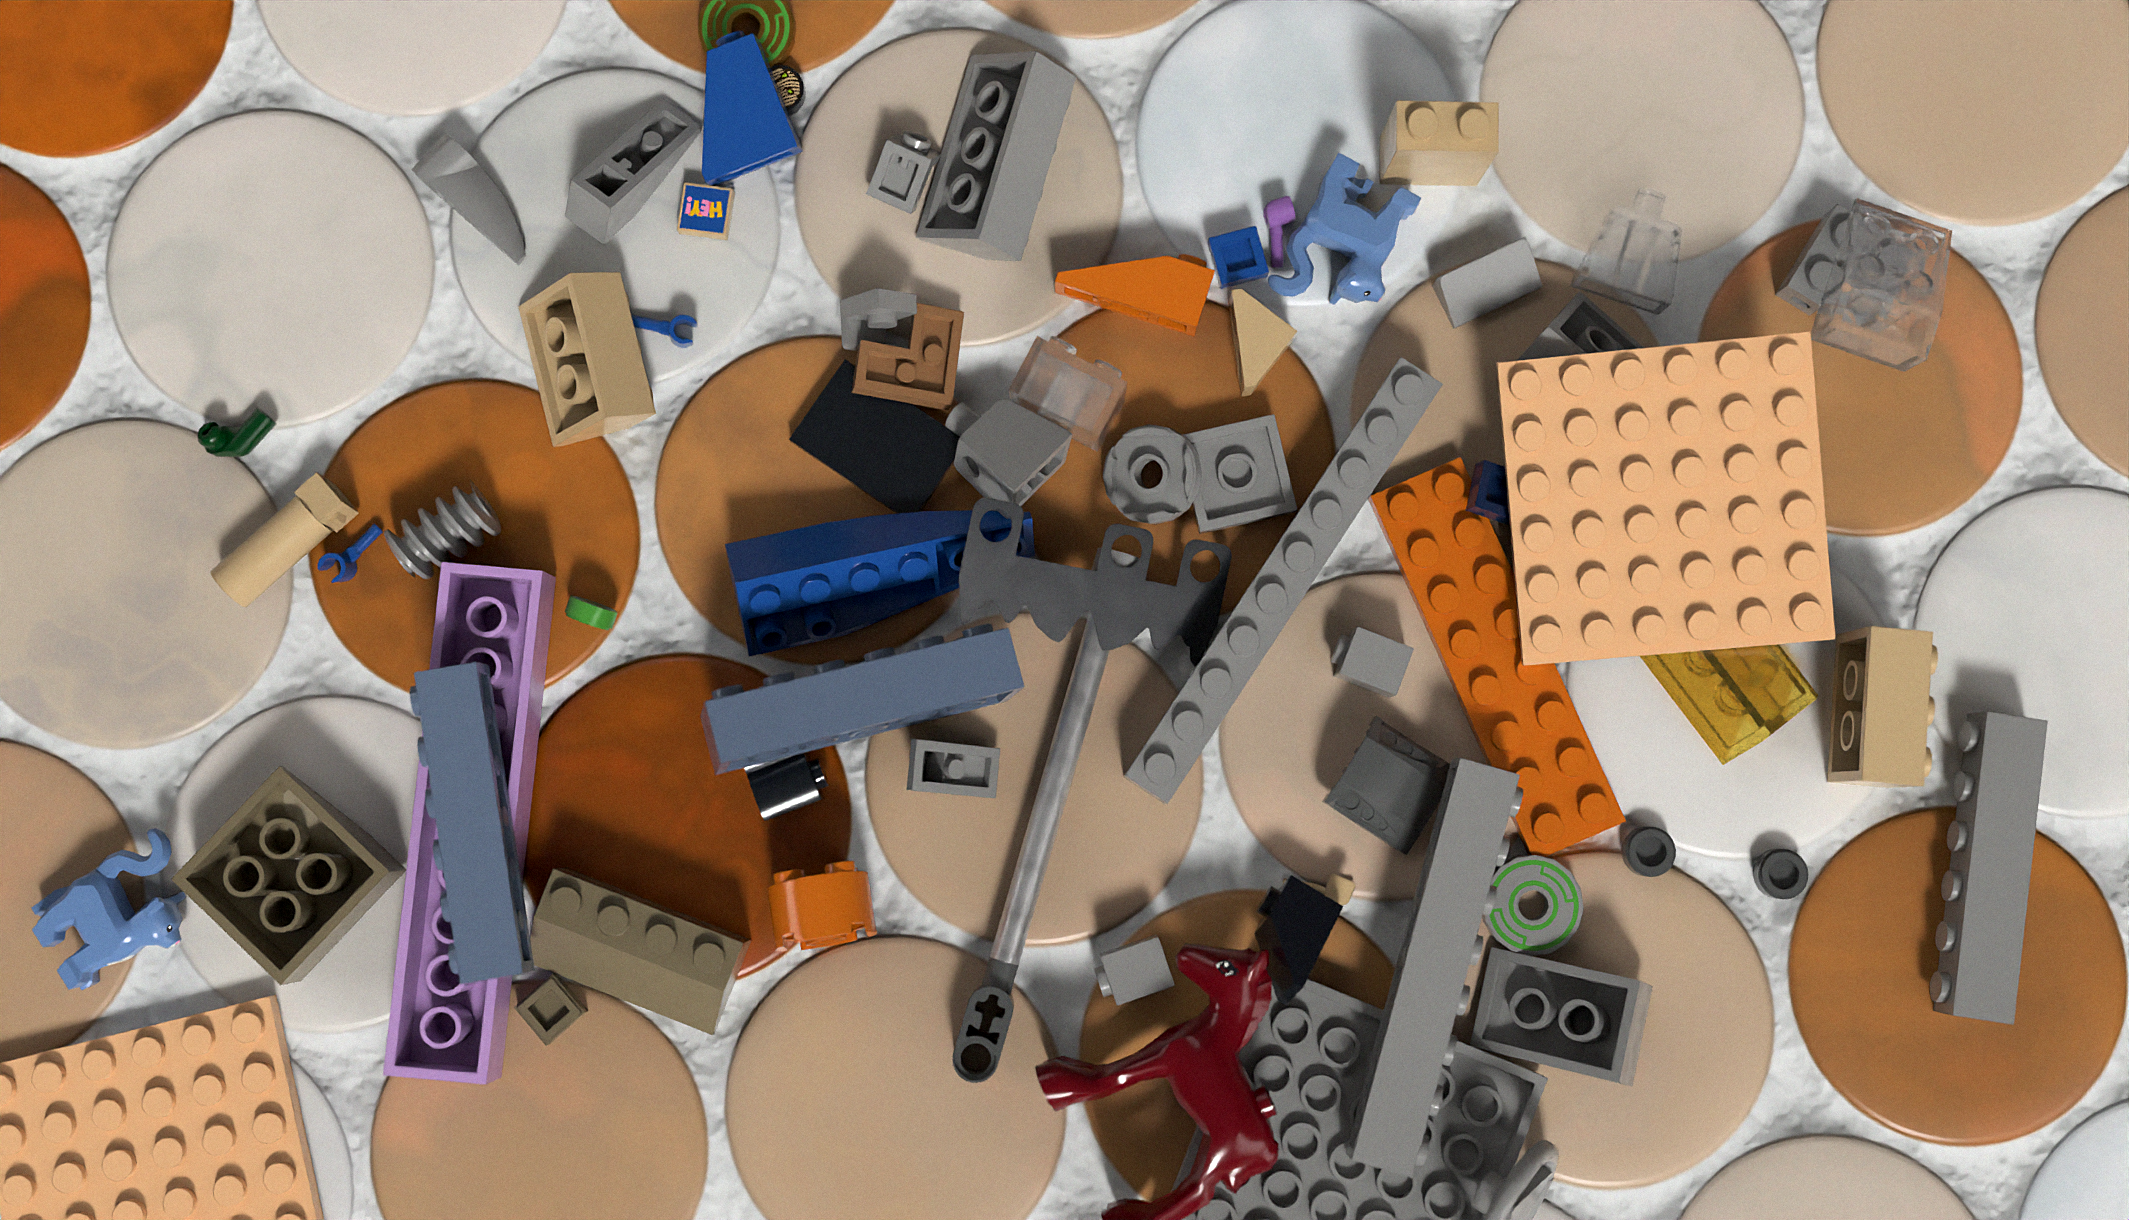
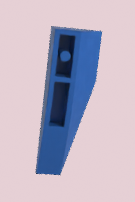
M973 510L923 511L868 516L827 522L725 544L732 585L749 657L848 635L959 588V573ZM998 511L986 512L980 521L981 534L986 540L991 542L1004 540L1010 534L1012 528L1011 519H1006ZM1024 512L1016 556L1026 558L1035 556L1033 520L1030 512Z

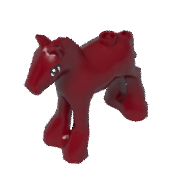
M1185 943L1175 956L1177 968L1209 996L1208 1006L1198 1016L1166 1029L1155 1040L1136 1053L1112 1063L1095 1065L1067 1056H1060L1044 1061L1043 1064L1036 1065L1035 1071L1038 1082L1048 1103L1056 1112L1075 1103L1099 1100L1139 1082L1159 1078L1168 1079L1176 1100L1193 1118L1203 1133L1192 1169L1174 1191L1154 1201L1123 1198L1108 1203L1107 1209L1101 1211L1102 1220H1182L1210 1204L1211 1198L1214 1197L1216 1185L1220 1180L1229 1191L1236 1194L1250 1177L1270 1170L1276 1163L1279 1154V1143L1274 1138V1132L1268 1119L1278 1114L1265 1085L1254 1089L1239 1058L1241 1048L1247 1045L1253 1033L1258 1029V1023L1266 1015L1272 1000V977L1269 976L1266 969L1269 965V950L1262 949L1259 952H1255L1251 948L1238 950Z

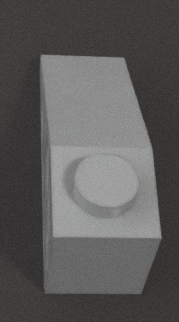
M663 98L571 179L565 217L604 245L636 216L701 133L702 126Z

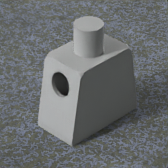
M999 399L982 416L963 402L959 403L951 411L945 423L948 429L960 437L954 460L956 470L984 498L1016 503L1020 507L1065 464L1073 435L1059 425L1008 399ZM996 509L1006 519L1010 518L1005 511Z

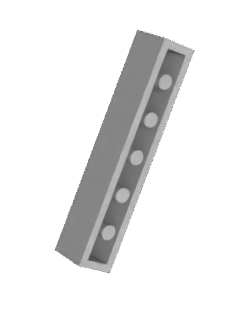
M1986 711L1967 714V721L1960 728L1958 744L1960 750L1963 751L1961 771L1957 772L1953 782V797L1957 800L1956 817L1950 824L1947 833V845L1949 850H1952L1950 869L1944 874L1941 885L1942 898L1946 901L1944 921L1939 923L1935 937L1936 947L1940 951L1938 971L1934 972L1930 981V997L1934 1001L1933 1011L2014 1025L2048 720Z

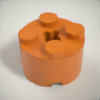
M842 861L825 865V874L807 876L802 869L774 874L775 885L767 888L776 951H788L787 941L800 942L801 950L858 941L856 931L864 928L868 937L876 935L877 929L868 872L858 871L855 861Z

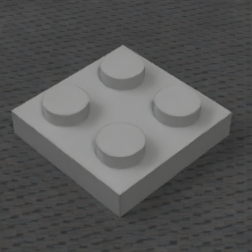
M1275 414L1183 435L1189 439L1197 451L1202 469L1199 493L1192 503L1199 534L1287 515L1297 511Z

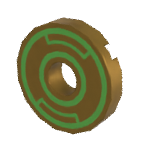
M706 0L698 20V36L706 56L707 51L718 47L716 41L719 38L733 33L739 22L751 19L760 24V31L756 37L761 42L770 68L775 65H782L787 61L795 45L796 24L786 0Z

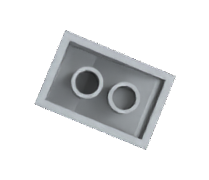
M1491 947L1470 1046L1632 1086L1653 986L1640 980Z

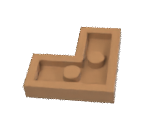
M917 303V314L911 317L907 348L861 340L857 348L851 393L949 410L953 403L964 312Z

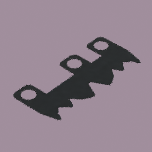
M981 498L974 504L959 573L960 619L962 625L971 620L976 608L983 607L989 601L995 602L1004 621L1007 623L1013 621L1025 605L1036 626L1050 639L1059 643L1066 637L1080 616L1085 611H1090L1094 618L1099 645L1103 651L1113 650L1126 645L1146 628H1149L1154 649L1159 650L1176 635H1180L1186 646L1190 647V661L1194 667L1199 663L1218 623L1232 558L1231 551L1226 545L1198 539L1189 541L1184 548L1177 584L1173 586L1146 580L1154 542L1151 532L1146 529L1122 524H1112L1105 531L1097 571L1016 556L1024 518L1022 508L1016 503L991 498ZM993 509L1005 511L1012 522L1010 534L1000 542L986 540L980 531L981 518L986 512ZM1123 535L1134 536L1139 540L1142 547L1140 559L1130 567L1117 565L1111 556V548L1114 541ZM1204 550L1215 553L1220 561L1218 575L1209 582L1197 581L1190 571L1192 558L1198 552Z

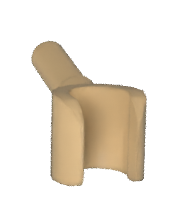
M1333 873L1326 887L1316 883L1304 882L1342 906L1349 903L1356 887L1352 881Z

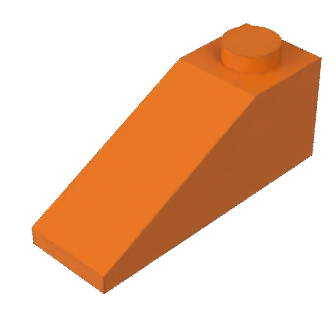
M1180 254L1178 259L1171 256L1154 257L1058 272L1055 279V293L1194 337L1215 270L1206 268L1207 263L1204 260L1192 255Z

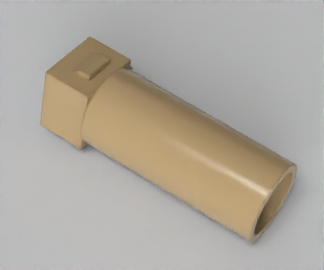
M316 472L294 492L296 496L211 570L210 574L214 581L231 599L242 607L247 608L332 531L338 532L359 513L333 482Z

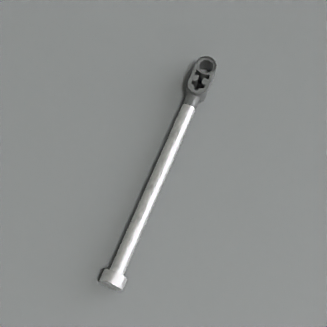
M1102 548L1097 549L1092 567L1094 571H1097ZM1111 550L1112 559L1121 567L1133 566L1140 559L1123 552ZM1091 612L1085 626L982 985L975 989L968 1001L953 1052L952 1061L956 1073L963 1080L971 1083L986 1081L995 1073L998 1067L1014 1010V1000L1011 995L1012 987L1110 650L1103 651L1099 645L1094 618ZM989 994L998 996V1006L1005 1008L1004 1014L996 1013L994 1015L989 1033L999 1032L998 1040L985 1032L968 1031L970 1024L977 1029L980 1028L984 1010L981 1007H977V1001L986 1002ZM978 1043L989 1050L991 1062L984 1069L973 1070L964 1063L962 1052L970 1044Z

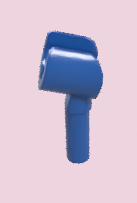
M631 315L633 325L636 328L670 336L672 343L680 348H687L693 344L692 340L681 339L674 332L676 327L682 324L697 327V322L693 317L679 315L671 321H660Z
M374 523L343 553H328L322 556L318 562V570H328L338 560L341 565V571L331 582L338 583L351 580L357 573L356 560L383 531Z

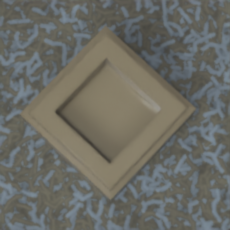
M556 973L550 975L514 1007L546 1046L551 1044L588 1012L587 1008Z

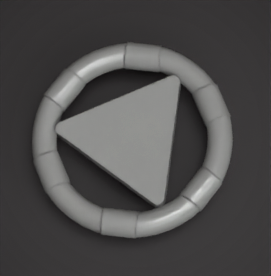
M1546 1140L1539 1141L1518 1160L1506 1178L1491 1171L1480 1184L1472 1201V1207L1485 1214L1482 1220H1532L1553 1181L1559 1156L1557 1146Z

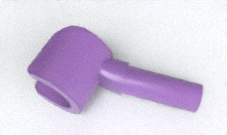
M1289 196L1271 200L1263 211V217L1269 229V236H1271V268H1283V231L1281 225L1292 223L1296 220L1293 203Z

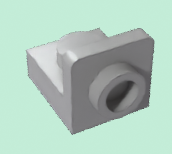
M905 131L903 135L896 134L890 137L885 142L866 194L912 214L917 208L932 166L938 163L941 152L930 148L932 142L928 138L914 132Z
M876 288L840 300L843 348L857 351L861 340L886 344L885 329L896 327L898 319L917 314L916 294Z

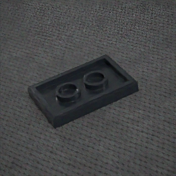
M845 359L791 435L789 441L894 513L921 512L953 466L960 437L913 404L851 393L855 365Z

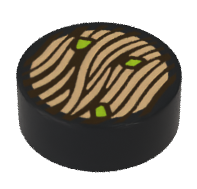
M785 65L772 66L771 70L787 112L791 116L801 109L805 101L806 90L802 78L791 67Z

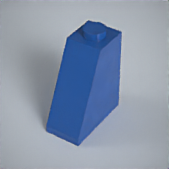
M744 31L727 34L716 41L718 47L707 51L702 175L705 182L711 186L721 185L803 152L761 42L754 33L746 36Z

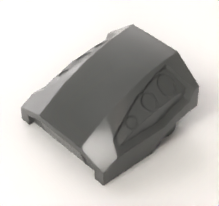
M1374 716L1360 747L1355 749V755L1349 765L1344 767L1341 778L1332 787L1331 792L1326 794L1322 802L1404 855H1407L1440 803L1450 764L1385 723L1380 717Z

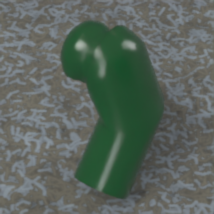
M257 407L240 427L219 426L216 422L204 424L198 431L197 439L199 444L205 447L206 452L216 457H243L250 454L277 423Z

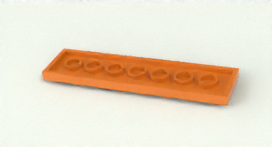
M1461 457L1375 493L1368 500L1487 765L1520 775L1517 786L1523 788L1522 802L1517 815L1511 818L1528 855L1546 857L1626 822L1555 663L1522 665L1514 573L1489 518L1466 511L1472 481Z

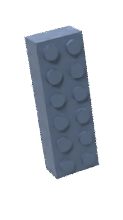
M992 624L975 626L962 632L963 637L947 643L944 642L943 636L926 638L913 643L914 649L895 655L894 648L880 649L865 654V661L849 667H845L844 660L831 661L814 667L815 673L808 677L796 680L793 672L782 673L765 678L763 680L764 686L744 692L742 685H733L712 692L713 698L705 701L700 715L714 773L718 775L1007 702L1025 687L1009 627L994 631Z

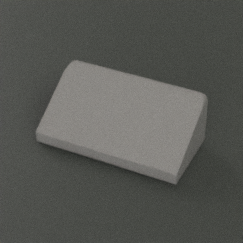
M1523 237L1438 277L1432 287L1453 329L1540 289L1542 283L1530 245L1526 237Z

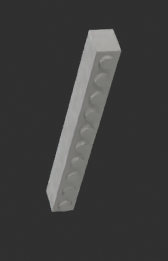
M1400 357L1133 761L1124 778L1162 803H1169L1443 384Z

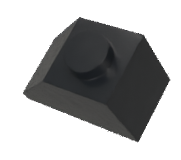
M1292 875L1289 876L1279 889L1270 886L1256 910L1263 917L1254 933L1259 949L1269 950V965L1266 969L1269 976L1272 977V986L1277 1000L1285 1005L1304 987L1344 907Z

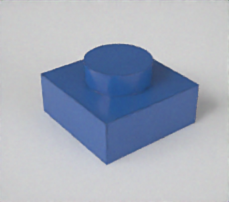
M1256 226L1208 238L1207 244L1220 289L1268 277L1269 270Z

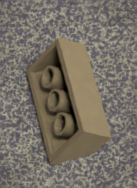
M567 867L552 870L534 915L530 936L535 966L711 1035H714L752 941Z

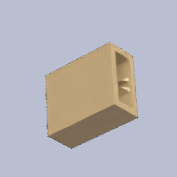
M1397 100L1380 135L1379 184L1477 186L1499 152V102Z

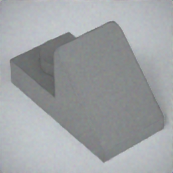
M911 739L906 790L996 798L1000 748Z

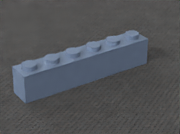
M471 662L414 672L416 685L410 688V702L415 716H420L423 736L418 738L417 749L422 766L424 768L428 767L431 788H427L425 791V804L429 817L436 819L438 839L433 841V857L437 869L443 870L446 891L441 892L440 905L444 920L451 922L454 942L449 943L448 946L450 968L454 974H459L460 984L535 970L489 665Z

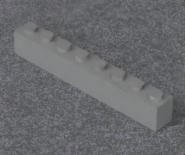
M1463 758L1451 760L1345 1152L1352 1161L1411 1178L1413 1177L1415 1166L1422 1167L1425 1163L1430 1144V1137L1424 1135L1429 1115H1437L1443 1097V1086L1437 1085L1442 1065L1449 1066L1451 1064L1456 1049L1457 1037L1451 1035L1456 1014L1460 1016L1464 1014L1469 1000L1470 986L1464 984L1469 964L1476 966L1482 952L1483 936L1477 935L1482 915H1490L1496 899L1497 887L1491 885L1495 866H1503L1509 850L1510 837L1504 836L1509 816L1515 817L1522 802L1523 788L1517 786L1519 774Z

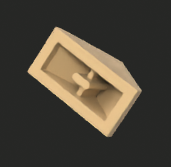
M1243 289L1231 290L1228 304L1242 397L1250 396L1293 342L1297 330Z

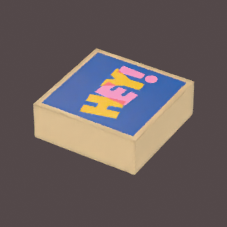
M684 182L677 225L679 234L728 240L735 196L733 189Z

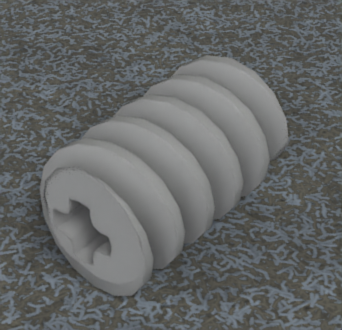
M471 480L472 493L469 495L457 486L452 488L455 504L450 505L440 497L435 499L438 510L436 516H433L422 507L418 509L421 521L419 527H416L405 518L401 520L404 532L403 537L399 538L389 529L384 531L388 546L402 567L411 576L415 577L416 573L423 579H430L434 575L432 562L440 568L441 562L451 563L449 551L457 557L462 558L466 556L468 550L465 539L474 546L480 547L483 545L485 540L482 528L493 536L501 533V525L497 514Z

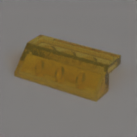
M1779 644L1640 656L1722 765L1764 741L1819 696Z

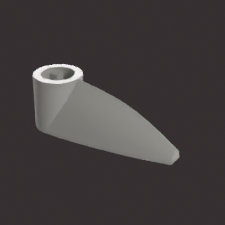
M445 134L412 168V171L450 207L519 265L525 258L526 253L518 225L508 203L477 161L453 138Z

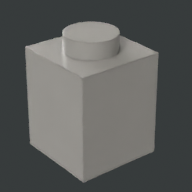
M1357 626L1351 630L1349 637L1341 634L1331 657V662L1338 665L1334 677L1388 698L1396 696L1414 648Z
M1156 934L1101 953L1100 958L1103 965L1094 968L1103 997L1113 994L1117 1006L1175 986L1159 937Z

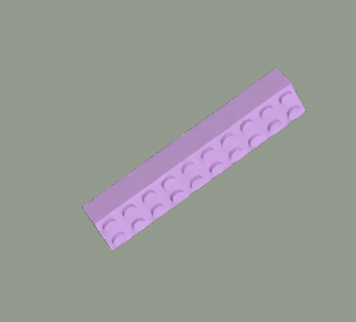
M441 562L429 670L471 662L489 665L521 881L523 884L556 577L539 570ZM419 759L383 1075L486 1085L502 1076L512 975L460 984L459 974H454L450 968L448 946L449 943L454 942L451 922L444 920L440 905L441 892L446 891L443 870H438L434 862L433 841L438 839L436 819L429 817L425 804V791L427 788H431L428 767L424 768Z

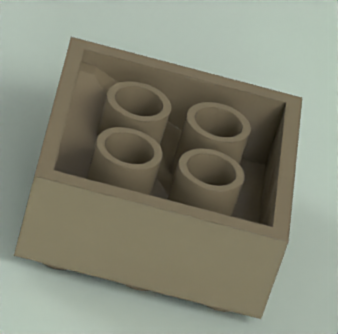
M279 766L171 880L277 983L285 985L302 981L403 875L406 868L369 833L285 767Z

